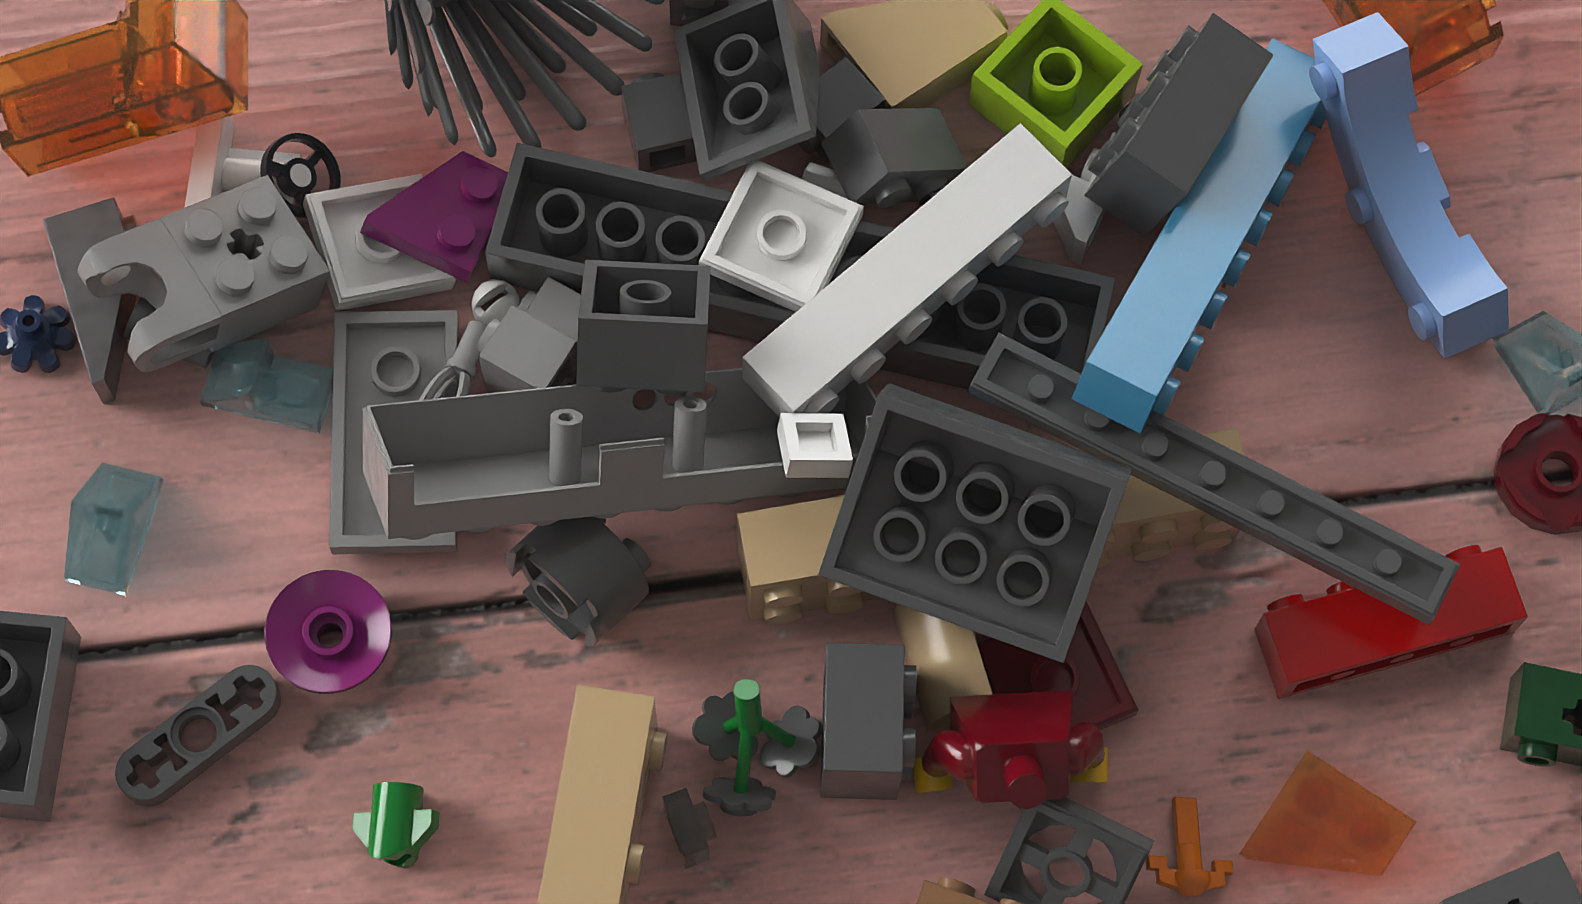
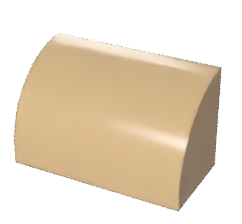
M900 604L894 608L893 616L901 644L905 645L907 664L916 665V694L927 732L950 726V697L992 695L977 641L972 630Z

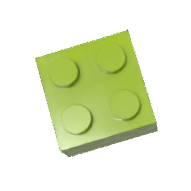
M1042 0L973 73L968 105L1006 135L1021 123L1067 169L1135 95L1143 64L1063 1Z

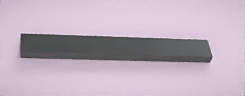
M1000 333L996 336L969 386L968 393L1089 454L1132 468L1130 475L1427 625H1430L1434 620L1461 564L1154 411L1140 434L1072 400L1081 376L1080 373Z

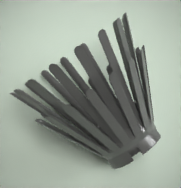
M384 0L390 55L396 49L398 51L403 83L407 89H410L413 84L410 47L425 111L429 117L433 111V106L438 109L445 135L453 145H456L458 142V130L427 33L426 26L428 25L481 150L488 157H495L497 151L494 139L482 114L483 101L443 9L525 145L542 147L540 138L518 101L525 98L526 90L479 16L573 130L580 131L584 129L587 124L586 118L534 54L554 73L564 72L566 62L525 18L612 95H621L620 86L625 85L619 76L533 0ZM537 0L585 36H593L597 31L596 23H598L638 50L647 52L652 48V40L646 33L594 0ZM645 0L655 5L664 2V0Z

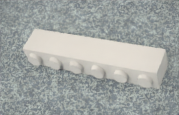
M1020 123L744 355L742 359V379L779 418L781 413H829L838 403L839 396L837 394L854 379L858 384H861L871 378L884 364L886 357L883 354L901 340L904 344H909L918 338L932 321L930 314L945 301H948L950 305H955L967 296L978 282L976 275L991 262L996 266H1001L1007 262L1022 246L1024 240L1021 237L1037 223L1042 228H1045L1055 221L1068 206L1069 201L1066 197L1072 174Z

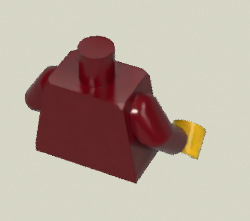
M1071 690L950 697V730L937 733L932 738L923 756L915 758L913 775L916 794L952 789L953 776L959 781L966 783L976 801L982 803L1011 802L1020 809H1031L1042 804L1044 800L1063 799L1068 796L1070 782L1108 783L1109 748L1104 747L1103 734L1094 724L1081 722L1073 727V694Z

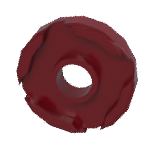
M1551 412L1535 414L1517 424L1497 451L1493 474L1498 496L1511 515L1531 529L1554 535L1579 532L1582 530V417L1568 413L1565 416L1558 414L1549 415ZM1547 459H1558L1566 463L1572 471V483L1567 486H1556L1550 483L1543 475L1542 462Z

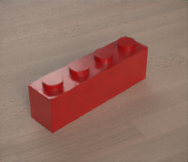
M1471 545L1457 549L1445 556L1461 565L1430 625L1342 581L1327 588V595L1305 601L1302 594H1295L1268 604V612L1263 613L1254 630L1278 699L1513 634L1527 619L1528 615L1503 548L1499 547L1482 552L1479 545Z

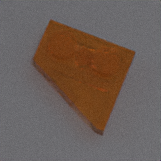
M1307 750L1239 854L1248 860L1382 876L1417 821Z

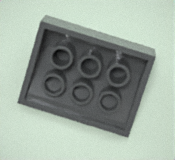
M889 383L878 395L818 575L1064 663L1132 468Z

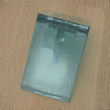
M1542 311L1510 328L1508 332L1492 338L1495 349L1538 414L1549 412L1552 414L1582 398L1581 333Z
M101 463L71 501L64 573L66 581L127 595L164 481L162 477Z

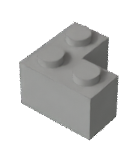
M547 277L538 293L530 290L524 296L518 308L511 305L501 321L494 318L487 325L477 345V351L480 352L479 360L487 393L576 385L578 315L581 294Z

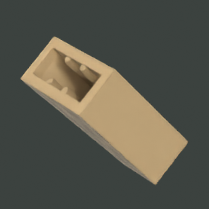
M894 0L829 12L821 18L820 45L835 64L847 57L885 98L884 109L926 108L972 77L973 73L1007 38L1008 25L1000 9L990 0L986 2L983 0Z

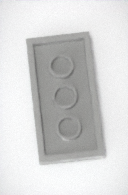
M457 310L334 312L329 542L332 555L457 552V532L431 534L420 540L387 538L363 473L362 409L366 408L367 405L417 401L420 399L431 380L440 371L445 369L448 359L453 358L459 345V315ZM455 379L442 398L456 397L459 380Z

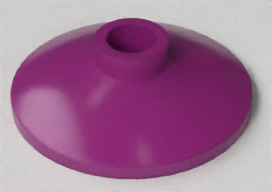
M320 570L295 579L277 595L266 617L264 638L269 658L283 678L305 691L318 694H333L357 687L368 680L379 669L390 647L392 624L388 608L382 596L370 583L349 572ZM330 628L340 630L342 632V639L336 646L325 647L320 644V637L325 630Z

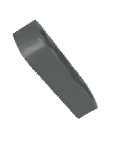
M243 665L230 671L121 755L115 770L119 788L132 802L141 806H156L168 800L275 717L280 707L281 695L273 677L265 669L255 665ZM247 683L253 689L264 685L265 688L259 693L263 702L262 705L254 710L248 704L238 707L230 714L233 721L238 725L229 731L220 714L212 706L220 701L226 712H228L240 702L241 697L237 690L242 685ZM198 719L212 722L216 727V738L208 749L201 752H192L183 747L181 742L182 732L190 722ZM166 741H169L176 755L186 763L181 769L177 770L170 759L156 771V776L160 782L155 787L149 789L144 783L132 787V784L138 779V774L134 768L139 763L145 761L147 765L154 767L168 757L160 747Z

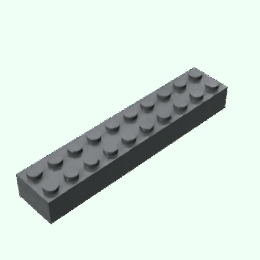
M517 143L485 252L490 280H503L513 286L539 291L547 277H550L581 294L585 260L699 265V259L734 192ZM860 220L829 284L895 228ZM1013 255L1001 266H996L991 262L976 275L978 282L967 296L955 305H950L948 301H945L930 314L932 321L918 338L909 344H904L900 340L883 355L886 357V360L880 368L885 371L969 389L998 333L1082 374L1089 356L1104 332L1116 278ZM710 274L707 330L761 342L795 313V311Z

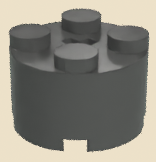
M591 516L558 520L550 525H537L506 554L507 568L512 577L522 570L530 583L522 593L554 628L571 640L580 633L586 635L584 646L593 647L648 595L649 585L644 572L651 567V561L636 542L629 538L621 541L605 525L606 519Z

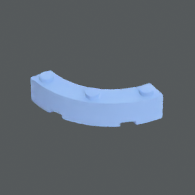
M1378 12L1314 38L1315 65L1310 67L1309 75L1316 94L1323 102L1334 147L1349 187V191L1345 193L1347 208L1357 224H1364L1382 264L1408 307L1409 321L1415 334L1422 341L1429 339L1442 357L1446 359L1508 332V288L1485 259L1470 233L1460 238L1457 236L1444 211L1451 207L1450 195L1440 175L1432 151L1424 141L1416 143L1408 114L1419 110L1411 74L1409 46Z

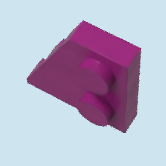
M461 151L369 213L364 220L360 233L467 283L491 234L508 172Z

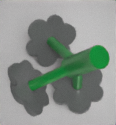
M752 679L738 681L734 686V691L726 694L722 699L719 696L706 698L702 703L703 715L697 717L692 725V734L695 740L702 745L709 746V754L714 760L724 761L730 756L737 760L735 778L732 780L728 778L713 779L712 785L703 788L702 795L707 801L720 803V809L723 812L734 816H751L758 811H767L772 807V801L776 798L775 789L762 786L761 781L749 777L751 758L758 749L756 738L758 734L763 732L768 739L760 752L761 763L769 769H776L778 774L786 778L794 775L798 766L807 768L814 764L820 753V746L816 739L822 733L821 722L815 718H810L809 712L801 706H793L788 709L783 715L782 721H769L762 716L760 688L758 683Z

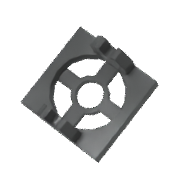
M1066 797L1063 799L1044 800L1042 804L1035 808L1023 809L984 895L1000 902V899H1010L1023 904H1063L1065 898L1076 897L1086 892L1103 900L1097 904H1124L1152 848L1154 840ZM1068 825L1076 829L1067 846H1058L1051 850L1028 840L1034 833L1048 826ZM1093 839L1103 842L1113 856L1117 873L1115 882L1093 871L1092 862L1086 855ZM1062 857L1073 859L1083 869L1084 880L1072 886L1059 883L1050 873V862ZM1021 861L1040 870L1042 882L1047 888L1044 897L1035 891L1024 875Z

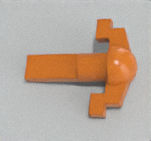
M1175 796L1172 799L1177 869H1168L1167 856L1148 855L1145 860L1146 870L1155 871L1156 884L1173 889L1186 897H1196L1203 892L1223 888L1226 885L1225 876H1230L1234 873L1233 861L1213 860L1211 862L1212 871L1203 870L1197 798Z

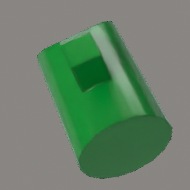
M381 782L373 785L371 812L353 813L352 823L353 831L366 846L368 854L372 858L384 860L388 864L401 868L411 867L417 861L419 850L439 828L440 812L433 809H422L423 787L402 782Z

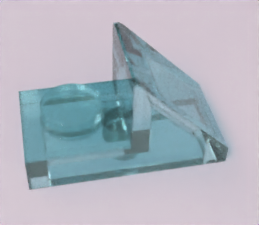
M257 339L233 343L215 352L200 403L205 407L320 433L333 391V369L276 356L269 340Z

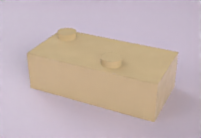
M577 685L538 904L628 903L631 883H639L643 863L644 845L638 844L650 769L662 771L667 745V733L657 732L655 696Z

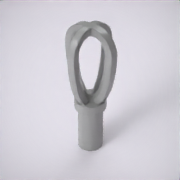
M470 321L453 358L448 359L445 369L440 371L431 380L419 400L442 398L455 379L459 380L456 397L471 394L470 382L473 381L477 373L475 367L479 361L480 354L477 351V345L487 325L479 321Z

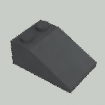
M743 0L673 30L699 174L705 181L816 136L820 65L811 23L794 0Z

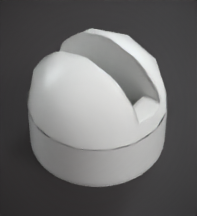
M491 279L483 282L476 289L472 297L471 306L474 318L485 325H488L494 318L501 321L511 305L518 308L520 298L516 289L506 281ZM499 293L506 294L489 306L485 312L481 308L482 305Z

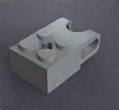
M268 175L105 239L87 250L78 267V274L92 295L101 299L130 293L145 298L156 308V311L137 322L131 332L127 350L136 367L144 373L161 369L208 348L211 352L217 351L318 308L330 272Z

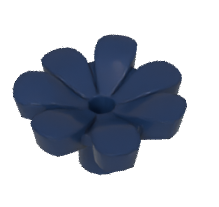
M36 295L25 298L23 311L21 312L12 308L5 309L0 315V325L7 331L0 333V355L11 354V368L16 372H27L31 368L33 360H37L43 372H54L60 367L59 357L55 353L56 349L68 351L76 343L75 334L69 329L64 328L71 320L70 314L59 305L45 310L44 301Z

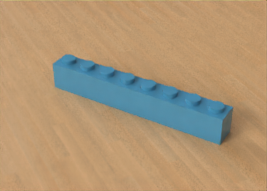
M1273 38L1266 50L1274 56L1190 191L1174 208L1089 356L1072 396V400L1140 434L1153 411L1162 416L1167 412L1181 384V381L1173 378L1172 375L1176 368L1185 372L1190 370L1205 338L1197 335L1196 332L1200 325L1212 329L1228 298V295L1219 292L1221 286L1225 283L1234 288L1251 255L1242 250L1243 246L1247 242L1257 247L1273 213L1264 209L1268 202L1276 206L1280 205L1295 175L1286 170L1287 166L1291 163L1300 168L1316 137V134L1307 131L1309 126L1313 125L1321 129L1326 121L1323 102L1316 94L1309 75L1310 67L1315 65V58Z

